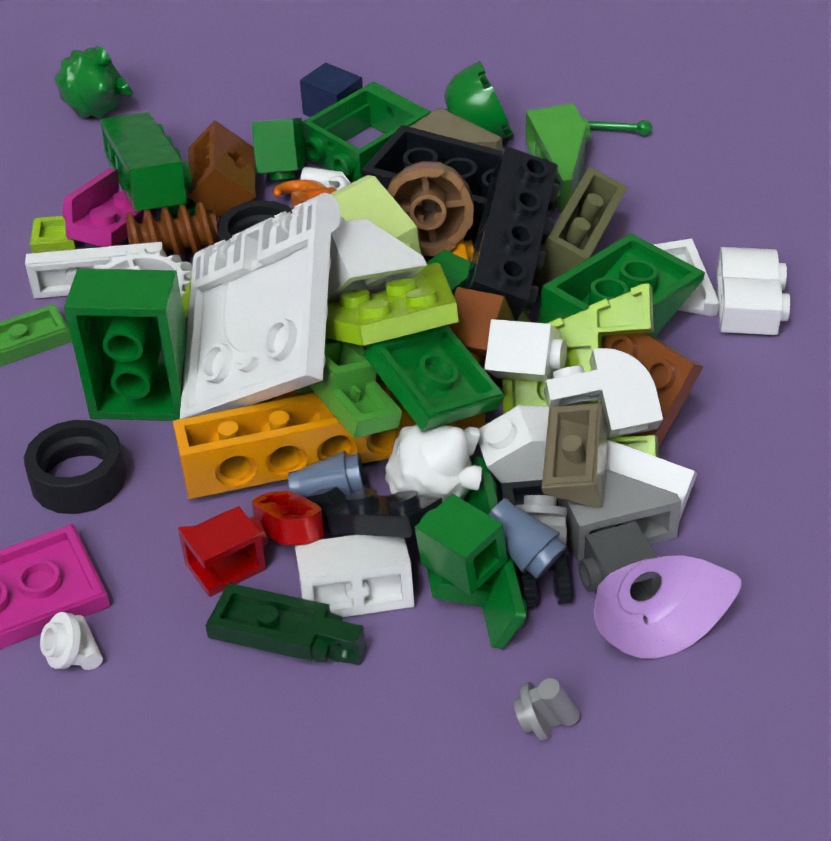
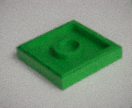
M448 325L368 345L364 353V357L422 431L498 409L505 398L502 391Z

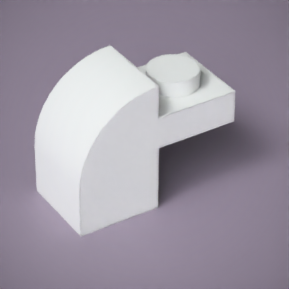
M608 348L593 349L589 360L591 371L584 372L583 366H571L553 372L554 378L546 380L544 394L547 407L570 406L598 400L602 404L607 422V439L658 429L663 421L657 390L650 373L637 359L625 352Z

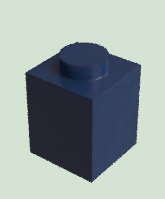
M325 62L300 79L303 114L311 117L363 88L362 77Z

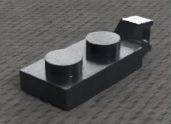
M338 487L318 490L306 496L308 500L321 507L324 527H330L331 533L410 538L416 535L415 526L420 523L423 516L428 511L436 509L443 502L442 497H419L418 492L414 490L381 496L377 494L375 489H365L346 496Z

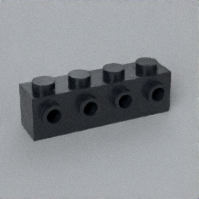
M505 146L490 178L464 288L504 296L515 321H517L522 312L528 314L531 312L537 298L539 287L532 285L533 278L538 277L545 260L546 252L539 250L540 244L545 243L549 235L553 218L546 216L547 210L551 211L560 186L553 183L557 164Z

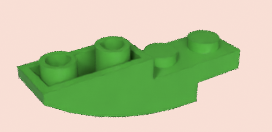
M325 338L324 354L326 361L323 369V381L302 387L296 391L299 394L315 392L353 438L399 428L403 411L375 381L377 372L364 357L365 350L356 344Z

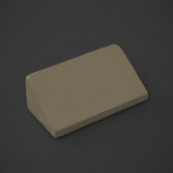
M601 403L549 407L542 479L543 494L590 507H603L608 427Z

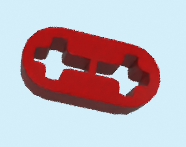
M274 491L259 495L252 501L253 514L262 524L266 535L280 544H308L321 539L325 534L321 507L298 493Z

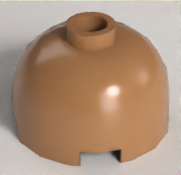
M421 161L406 166L391 180L387 188L389 194L416 224L422 256H436L443 249L447 251L453 250L456 247V243L465 237L468 229L470 230L473 225L474 200L469 185L455 169L441 162Z

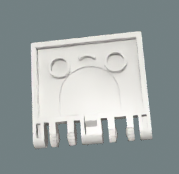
M322 193L294 206V209L291 210L292 214L286 211L275 215V218H268L242 232L232 235V238L228 241L224 239L195 253L192 267L180 419L253 405L323 381V369L326 361L324 351L326 319L328 316V280L331 267V233L340 227V206L333 195Z

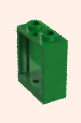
M373 81L302 122L305 155L311 161L318 163L328 170L342 171L350 183H353L362 178L361 170L401 125L409 127L429 115L431 111ZM370 126L385 133L360 149L346 142V140Z

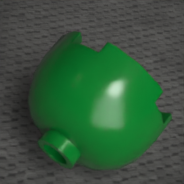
M481 61L454 75L447 84L444 94L447 108L444 110L500 136L504 140L514 134L494 88L489 83Z

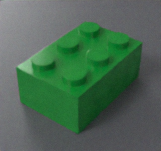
M77 268L64 310L90 419L173 421L180 419L187 329L177 270Z

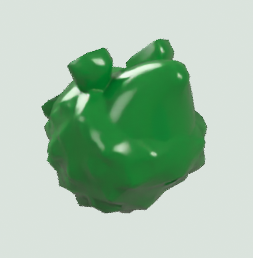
M102 46L90 47L84 51L73 50L69 58L62 60L60 71L54 78L61 100L72 107L81 118L89 116L102 118L106 112L116 109L118 100L121 97H131L134 94L127 82L120 76L112 64L111 58Z

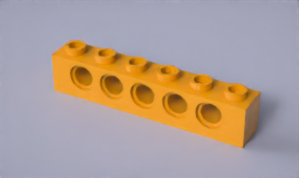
M382 379L376 380V382L403 411L399 428L359 438L352 437L316 393L173 420L188 499L288 479L289 472L303 469L344 450L347 452V455L359 453L363 464L388 459L393 452L394 442L399 437L401 429L415 426L416 423ZM485 412L445 425L459 427L463 431L468 426L479 429L485 425Z

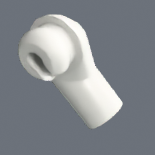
M304 167L301 172L300 180H316L326 187H334L337 190L351 184L342 171Z

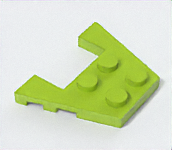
M439 263L429 264L413 278L389 281L386 283V290L369 293L368 290L357 289L341 293L339 295L340 301L327 304L328 316L326 319L325 338L366 346L459 322L456 300Z
M649 283L640 284L621 296L611 300L604 299L590 305L589 309L565 319L558 318L546 323L552 324L562 333L561 339L566 340L567 356L564 368L583 366L584 372L591 371L589 360L593 349L602 348V336L654 332L651 285ZM502 378L503 394L505 395L503 414L518 405L547 407L544 394L546 382ZM595 400V401L585 402V403H581V404H592V403H599V402H598V400ZM655 435L607 439L659 458L658 437Z

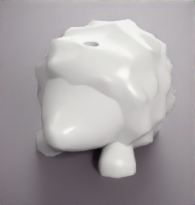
M417 424L402 428L399 437L394 442L393 452L389 456V461L386 465L385 480L389 484L390 492L394 494L401 491L414 490L418 492L419 497H442L444 502L452 494L464 500L469 490L478 491L482 468L476 465L472 466L469 457L473 455L479 440L480 433L478 428L468 426L463 431L459 427L442 425L422 431Z

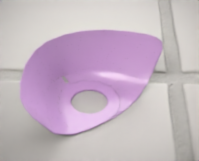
M685 555L644 559L610 573L598 585L594 607L595 623L598 631L607 642L625 654L640 659H657L674 655L695 644L713 628L738 595L741 588V579L734 572L706 560ZM646 572L658 573L661 576L662 582L657 593L644 601L634 600L631 597L630 589L635 579ZM644 615L647 617L648 620L647 625L643 620Z

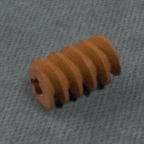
M197 202L194 216L190 215L184 204L179 205L177 218L174 219L168 208L163 207L159 221H155L150 210H144L143 220L140 224L137 223L132 212L126 214L129 245L162 242L163 250L167 257H169L170 250H173L174 254L179 255L181 260L184 261L189 247L195 255L196 252L204 249L205 245L210 246L219 242L215 205H213L212 213H208L204 204Z

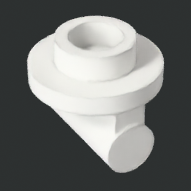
M59 612L44 626L40 637V648L52 668L67 669L71 665H80L84 670H92L100 666L103 657L84 616Z

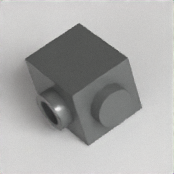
M636 521L616 527H608L585 535L584 559L578 563L579 574L585 589L588 592L594 591L596 594L598 585L610 573L644 559L657 558V555ZM656 572L641 574L631 585V597L637 601L651 598L661 586V576Z

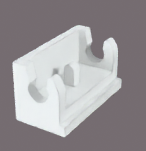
M350 535L295 545L302 599L329 604L330 611L342 617L414 607L411 562L404 537Z

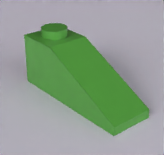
M574 103L526 111L525 146L530 155L558 165L557 185L560 187L557 195V208L560 213L563 212L578 186L585 160V143L590 142L591 139L589 122L587 118L581 117Z

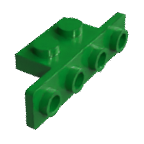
M475 457L472 466L476 465L482 468L481 482L478 491L469 490L464 501L488 515L498 504L496 483L491 477L484 458ZM508 552V561L471 595L427 568L432 598L482 607L492 648L504 649L515 631L523 626L527 606L524 598L521 596L516 576V564Z

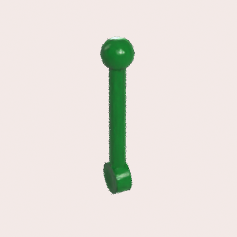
M641 120L638 124L588 121L590 129L634 131L641 136H647L652 131V125L647 120Z

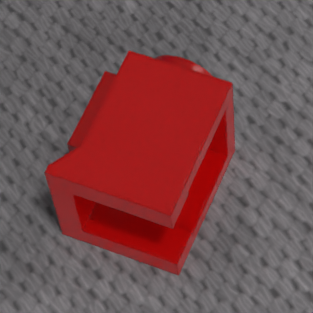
M240 506L227 510L196 526H181L178 528L185 565L209 597L224 591L229 583L238 584L266 570L263 547L268 545L266 532L260 521L255 516L248 518Z

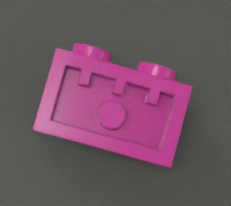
M108 168L65 197L62 214L65 219L66 238L101 247L117 246L128 238L126 214L128 212H132L138 224L142 223L144 210L134 211L124 191L119 192L118 170ZM156 208L148 209L150 210L152 216L155 218Z

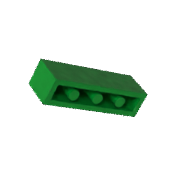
M149 112L100 119L105 159L111 169L118 170L119 184L134 211L187 203L185 188L192 186L189 165L187 161L182 162L179 149H173L170 136H165L162 124H156Z

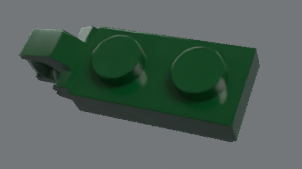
M232 583L226 585L205 625L208 638L308 661L326 662L329 657L336 662L359 664L366 648L363 625L342 621V616L330 611L329 604Z

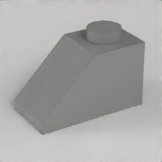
M605 470L603 507H590L557 497L558 505L567 508L565 525H567L566 540L577 562L584 559L585 535L598 532L604 528L616 527L636 521L649 544L674 539L678 536L681 499L677 493L610 470Z

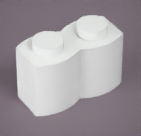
M720 247L716 277L717 298L720 302L718 310L720 332L778 335L780 321H788L790 295L782 293L786 286L787 266L786 263H779L776 249Z

